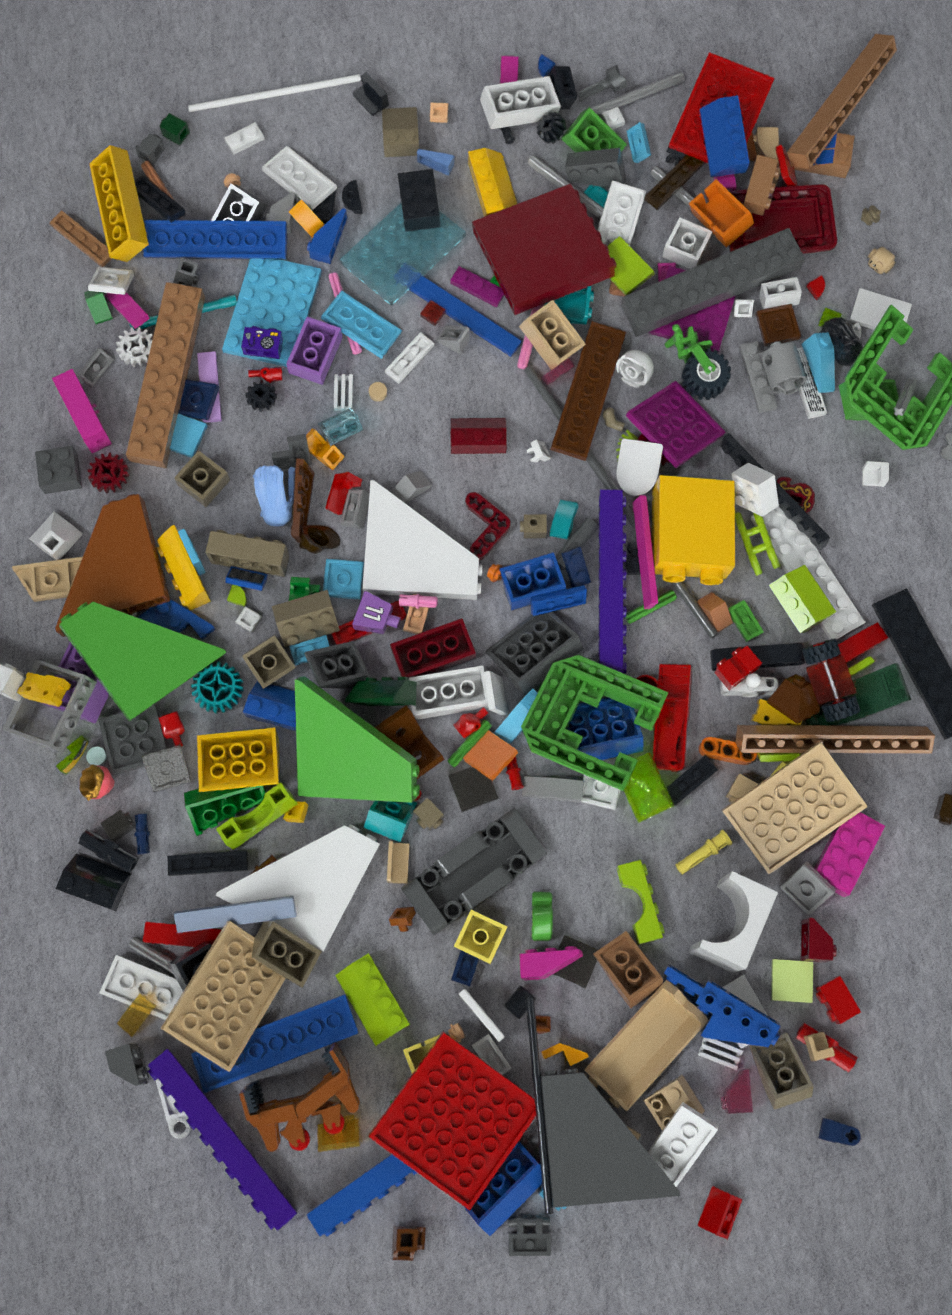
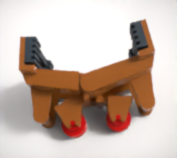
M336 1042L326 1047L325 1053L322 1054V1058H325L324 1062H327V1067L330 1066L329 1070L331 1072L324 1075V1079L307 1093L263 1103L265 1099L262 1098V1089H259L261 1085H257L259 1080L246 1084L239 1093L246 1120L254 1128L257 1127L268 1151L273 1152L277 1150L281 1142L280 1135L289 1141L292 1149L296 1151L306 1149L310 1143V1135L302 1123H305L310 1115L313 1117L322 1114L325 1130L330 1134H338L342 1131L345 1124L344 1117L341 1114L342 1103L350 1113L358 1111L360 1100L350 1078V1064ZM335 1094L340 1101L333 1102L328 1100ZM288 1121L287 1125L279 1132L278 1123Z

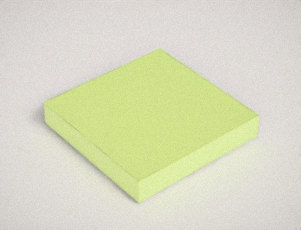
M772 959L771 1000L813 1003V962Z

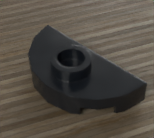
M354 180L344 187L342 202L346 209L348 208L355 214H363L357 180Z

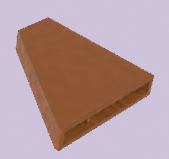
M131 494L124 499L113 500L102 507L55 627L56 632L62 637L66 635L59 627L60 623H62L61 619L69 613L71 615L77 613V608L85 602L88 604L96 602L130 615L170 601L145 501L139 494Z

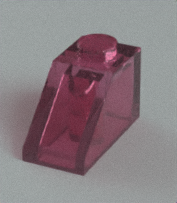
M741 1070L723 1091L721 1108L725 1109V1113L753 1112L749 1070Z

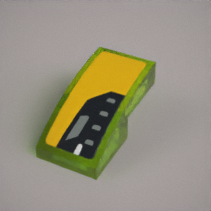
M83 735L67 746L71 754L56 765L59 771L65 775L77 764L87 748L89 741Z

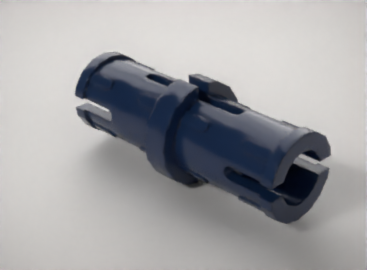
M148 814L134 815L136 823L134 837H136L137 854H149L150 831H148Z

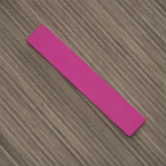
M640 495L633 501L644 609H651L658 604L647 497Z

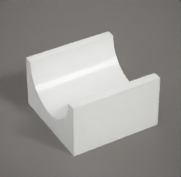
M731 871L721 878L717 884V888L726 893L734 905L736 921L731 935L721 943L701 940L691 945L689 953L734 973L747 968L778 892Z

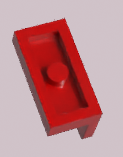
M712 1186L699 1219L698 1227L728 1240L743 1199Z

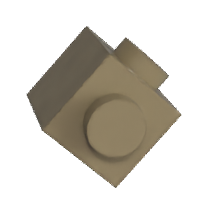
M524 514L523 521H520V532H523L524 538H546L547 514Z
M428 797L413 811L414 815L418 818L416 822L423 829L427 827L429 830L432 828L436 830L444 822L442 820L444 814Z

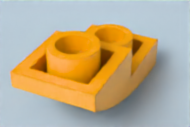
M302 199L289 211L312 238L324 226V223Z

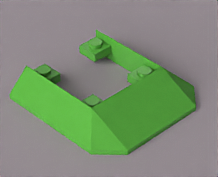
M891 304L845 377L848 402L852 408L902 450L925 447L930 442L952 405V362L940 352L936 353L927 369L937 379L925 399L921 402L915 396H912L904 415L900 416L898 414L896 416L894 414L896 402L879 388L887 372L876 362L891 338L900 345H903L914 329L903 320L905 316Z
M576 655L552 664L521 725V729L531 752L624 791L638 760L619 752L614 765H611L579 751L578 748L583 736L567 730L580 701L598 708L603 696H606L639 710L634 724L652 731L668 692L590 659Z

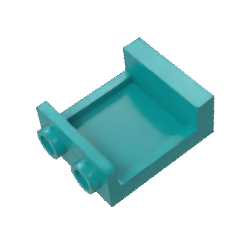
M591 286L553 301L570 323L587 325L588 318L591 319L592 308L589 307V303L593 302L594 291H591Z

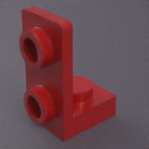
M350 472L335 474L325 508L337 515H341L349 489L360 487L362 479Z

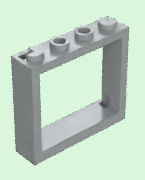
M36 660L30 673L43 676L54 674L78 682L50 741L24 733V729L38 703L24 697L19 702H15L2 730L15 737L63 753L97 682L84 674Z

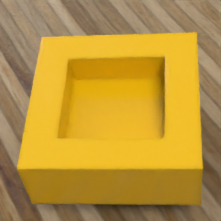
M296 801L298 804L287 811L283 819L286 822L304 823L309 805L306 802Z

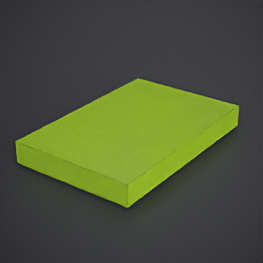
M620 236L607 246L610 257L615 259L617 265L615 276L609 279L625 296L631 294L655 275L654 270Z

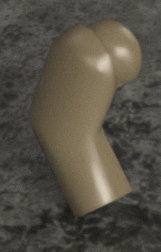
M606 408L603 411V419L606 426L622 432L625 423L616 420L613 408Z

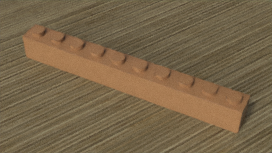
M875 34L868 42L867 46L842 77L815 116L807 124L791 148H789L787 154L791 166L811 168L897 51L894 35Z
M737 725L735 743L741 753H804L818 742H821L828 753L932 754L935 735L927 726Z

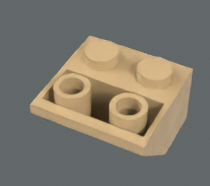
M683 1075L667 1083L644 1099L645 1104L662 1131L682 1102L701 1114L705 1111Z

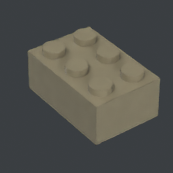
M328 590L272 606L284 647L340 631Z

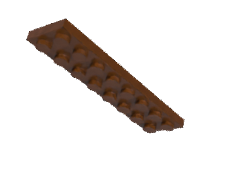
M591 321L585 340L586 345L583 346L550 450L586 461L626 335L625 331Z

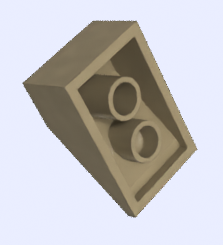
M417 107L383 109L384 156H417V150L419 149Z
M788 1033L780 1035L775 1045L770 1044L768 1048L750 1045L762 1084L774 1110L812 1097L814 1086Z

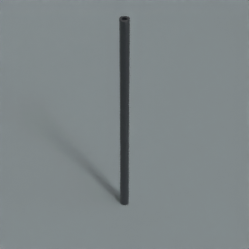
M534 998L526 999L544 1208L545 1214H553Z

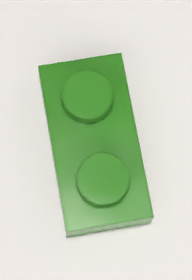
M745 600L728 608L733 622L746 643L764 633Z

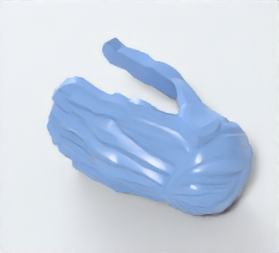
M276 465L260 466L253 475L255 494L262 510L260 516L263 517L265 523L269 526L280 527L287 525L292 518L296 469L294 467H290L288 470V501L285 496L284 473L281 468Z

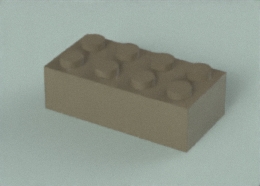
M223 530L210 531L205 551L211 564L226 567L233 566L285 577L290 557L286 544L282 541L272 540L270 542L265 541L261 537L248 538L241 533L232 535Z

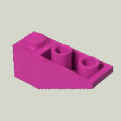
M576 946L565 947V950L557 951V948H546L545 952H537L536 949L525 950V953L520 954L521 979L525 981L546 979L581 958L583 952L577 949Z

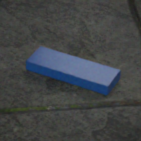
M583 585L532 597L531 613L533 616L586 604L587 588Z

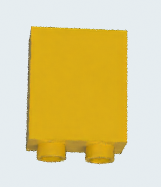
M664 475L658 477L652 489V550L655 574L662 575L663 581L678 583L684 581L686 577H700V583L704 585H719L723 583V579H726L734 569V481Z

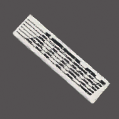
M803 347L798 348L797 351L807 378L806 382L798 390L807 417L811 419L827 414L822 395L818 392Z

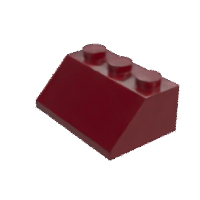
M451 418V454L506 453V418Z

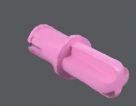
M400 594L401 598H399L400 606L416 607V609L420 607L436 608L438 605V598L433 596Z

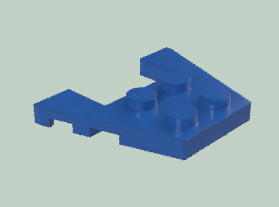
M172 599L169 602L149 608L137 617L178 633L190 625L202 640L216 630L213 625Z

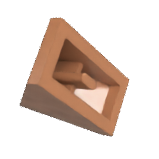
M713 592L696 601L717 632L733 624L726 602Z

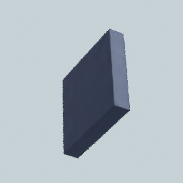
M186 379L178 414L209 421L220 387L217 384Z

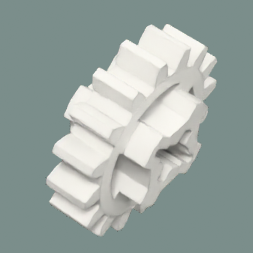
M132 327L130 329L131 332L124 331V337L119 335L121 342H116L118 347L116 351L121 361L124 360L126 365L131 362L133 367L136 366V363H139L140 367H142V362L145 361L147 363L153 335L149 334L146 329L142 332L141 328L138 327L137 331H134Z

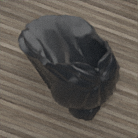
M841 317L826 320L820 333L829 332L834 346L835 360L840 365H852L863 349L862 341L856 336L848 320Z

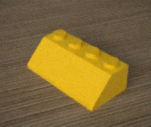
M488 148L468 151V165L484 217L516 205V197L502 153Z
M175 525L170 526L157 539L159 544L157 550L160 557H165L167 563H164L168 574H173L174 579L171 581L175 590L179 589L182 594L179 596L183 607L187 606L191 611L211 601L191 562Z

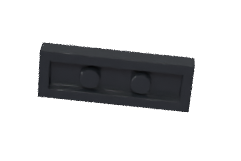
M705 755L662 790L661 794L672 807H675L717 772L718 769Z

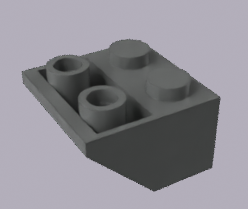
M126 1044L105 1051L111 1073L135 1086L148 1084L149 1074L147 1068L143 1067L142 1059L144 1054L141 1046L138 1047V1044Z

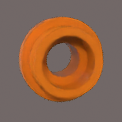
M493 564L489 568L487 577L490 578L491 582L494 583L501 579L500 568H503L502 565Z

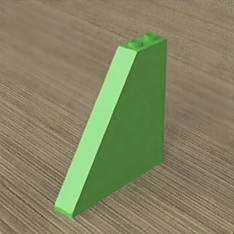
M85 602L77 608V613L74 615L69 613L61 619L62 623L59 625L60 629L128 721L134 719L226 653L224 649L96 602H91L90 604Z
M301 676L295 680L298 796L411 803L419 796L420 786L417 784L419 765H417L415 757L322 688H319L307 677Z

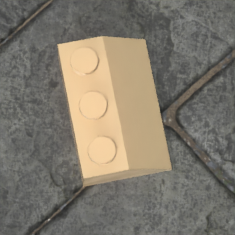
M553 300L528 317L519 326L551 370H554L586 345Z

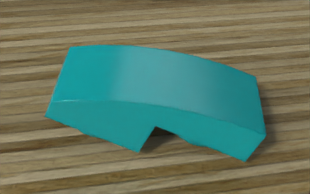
M560 500L550 529L551 537L569 538L573 529V520L579 508L578 502Z

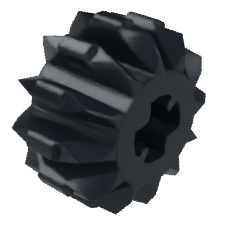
M549 112L547 116L543 115V119L539 120L540 124L536 127L538 129V136L545 143L554 144L556 140L560 141V137L564 135L563 132L567 129V122L559 113Z
M260 380L259 384L253 381V387L248 386L249 392H246L245 396L247 404L252 405L253 410L259 407V411L262 412L265 407L269 410V405L275 406L274 400L277 399V394L275 393V387L271 386L269 381L265 384L263 380Z

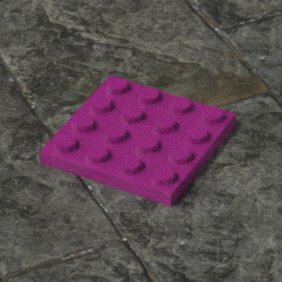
M669 266L665 279L686 270ZM735 296L652 330L649 334L670 339L674 335L673 325L678 324L685 338L688 327L692 326L694 332H697L698 342L711 340V351L714 352L716 350L719 353Z
M674 381L641 402L625 415L651 443L663 445L662 454L675 468H678L726 433L677 381Z

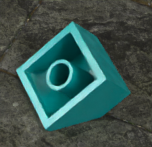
M374 800L369 809L364 828L401 842L417 802Z

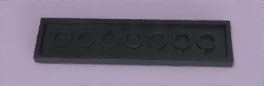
M906 588L873 603L872 607L944 740L952 737V670Z

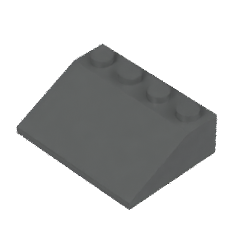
M553 612L529 616L486 650V653L511 683L525 696L545 680L554 662L573 657L584 648L579 636Z

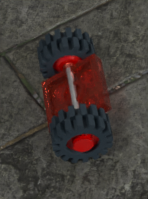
M836 638L802 649L806 664H814L806 667L818 705L828 702L821 706L826 721L832 722L844 719L860 712L856 696L851 695L856 693V689L844 655L836 657L841 654Z

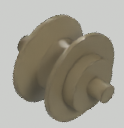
M871 205L869 209L864 208L861 221H864L868 226L872 225L873 222H879L881 210H878L874 205Z

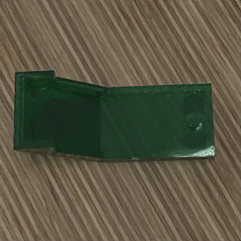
M894 663L850 682L836 685L839 698L855 695L861 710L844 719L832 722L826 721L821 706L836 700L832 687L814 690L820 712L805 721L807 725L839 726L861 720L910 701L911 697L899 664Z

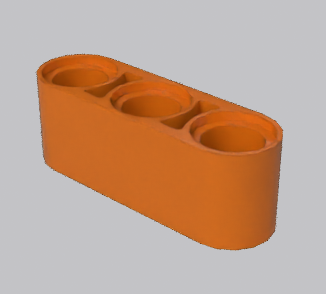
M715 737L704 738L698 747L699 753L702 756L706 755L711 759L740 765H749L757 757V753H750L751 759H745L734 741ZM704 744H711L713 751H707L704 748ZM729 747L732 750V755H726L723 752V748Z

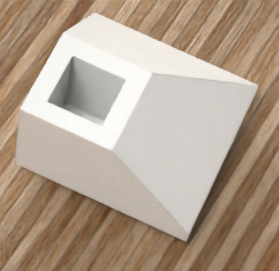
M54 511L29 540L54 560H61L83 533Z

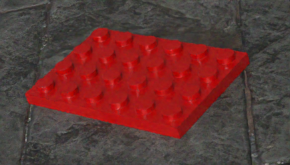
M709 52L668 147L708 163L699 110L719 98L738 96L747 145L775 78Z

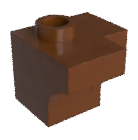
M393 1226L392 1260L414 1261V1253L417 1250H425L426 1227Z

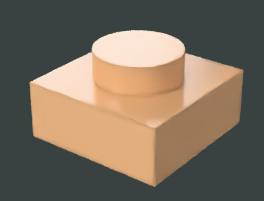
M431 103L430 122L447 123L448 103Z

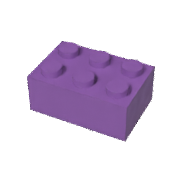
M306 317L286 363L288 373L323 385L343 338L341 328Z

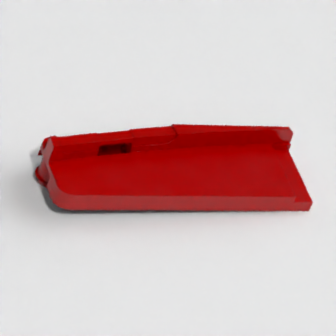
M659 664L658 681L661 683L659 689L668 692V695L655 723L652 764L658 770L678 772L685 767L692 667L691 665ZM678 737H680L679 743H678V748H677V750H676V746H677V742H678Z

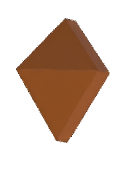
M535 1016L537 1034L550 1032V1016Z

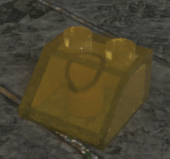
M355 1114L343 1116L345 1124L342 1131L338 1134L328 1133L324 1128V1121L322 1119V1123L317 1124L318 1152L361 1146L363 1141L360 1117L355 1118Z

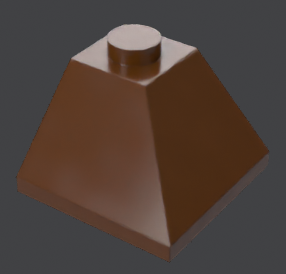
M797 674L786 678L767 701L770 706L796 724L820 712L812 684Z

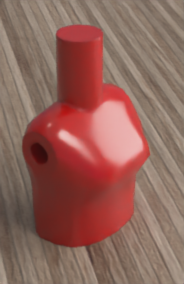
M264 367L260 370H248L249 377H261L266 382L272 383L283 380L282 367Z
M483 707L476 714H462L453 726L465 739L480 729V720L488 712Z
M178 711L158 717L164 738H172L176 749L182 747L183 743L180 735L185 732V728Z

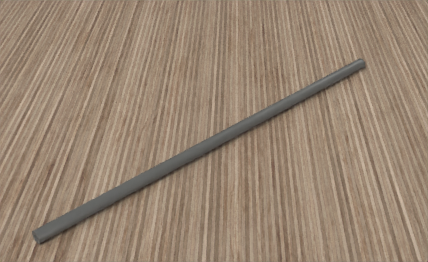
M528 366L524 372L558 421H560L563 410L533 367ZM589 449L586 461L607 490H618ZM626 502V507H623V514H626V518L635 529L634 512ZM683 582L672 583L710 638L715 637L718 634L717 630Z

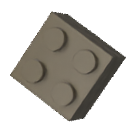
M199 450L174 477L180 488L205 507L212 502L230 481L228 473Z

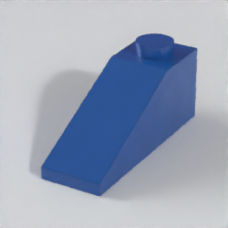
M342 208L314 234L312 240H309L307 251H309L310 259L331 264L348 219L346 209Z

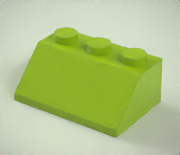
M806 565L783 575L769 585L800 633H806L837 612Z

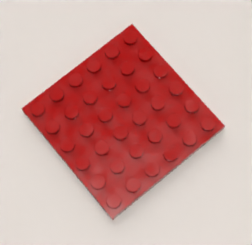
M442 1032L368 1136L470 1211L536 1117L535 1098L445 1032Z

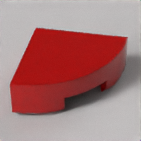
M822 275L806 286L816 300L822 296L825 289V280Z

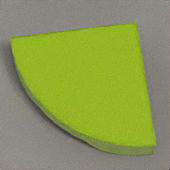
M232 584L227 601L245 607L247 599L243 589Z

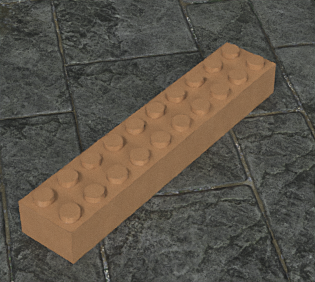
M169 282L165 284L126 452L130 462L167 468L170 445L205 301L202 288Z

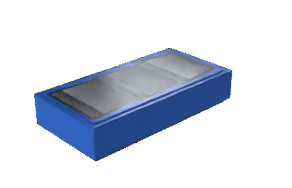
M231 566L225 583L262 591L268 579V574Z

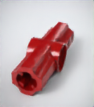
M803 1023L797 1031L795 1039L806 1045L804 1037L819 1032L808 1024ZM825 1035L829 1048L833 1047L835 1056L825 1058L824 1060L831 1061L844 1071L850 1072L856 1064L858 1057L839 1046L836 1040Z

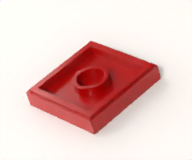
M782 144L776 146L775 149L783 180L787 186H798L795 170L790 164L787 151Z

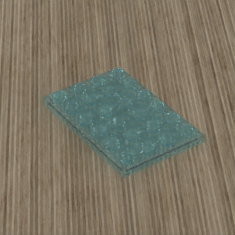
M400 203L340 259V264L392 306L466 236V232L440 211L441 227L405 232L402 205Z

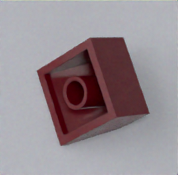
M814 918L802 920L800 961L821 963L833 961V957H836L837 948L832 937Z

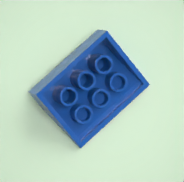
M611 698L602 699L598 708L587 703H579L567 730L583 736L578 748L579 751L600 760L617 757L619 752L629 755L644 751L642 731L639 725L634 724L636 718L634 708Z

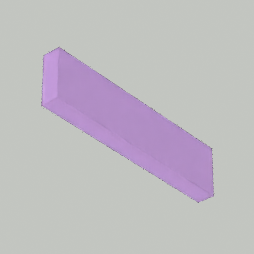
M216 351L197 353L199 381L219 386ZM218 391L209 421L202 419L204 423L222 421L220 391Z

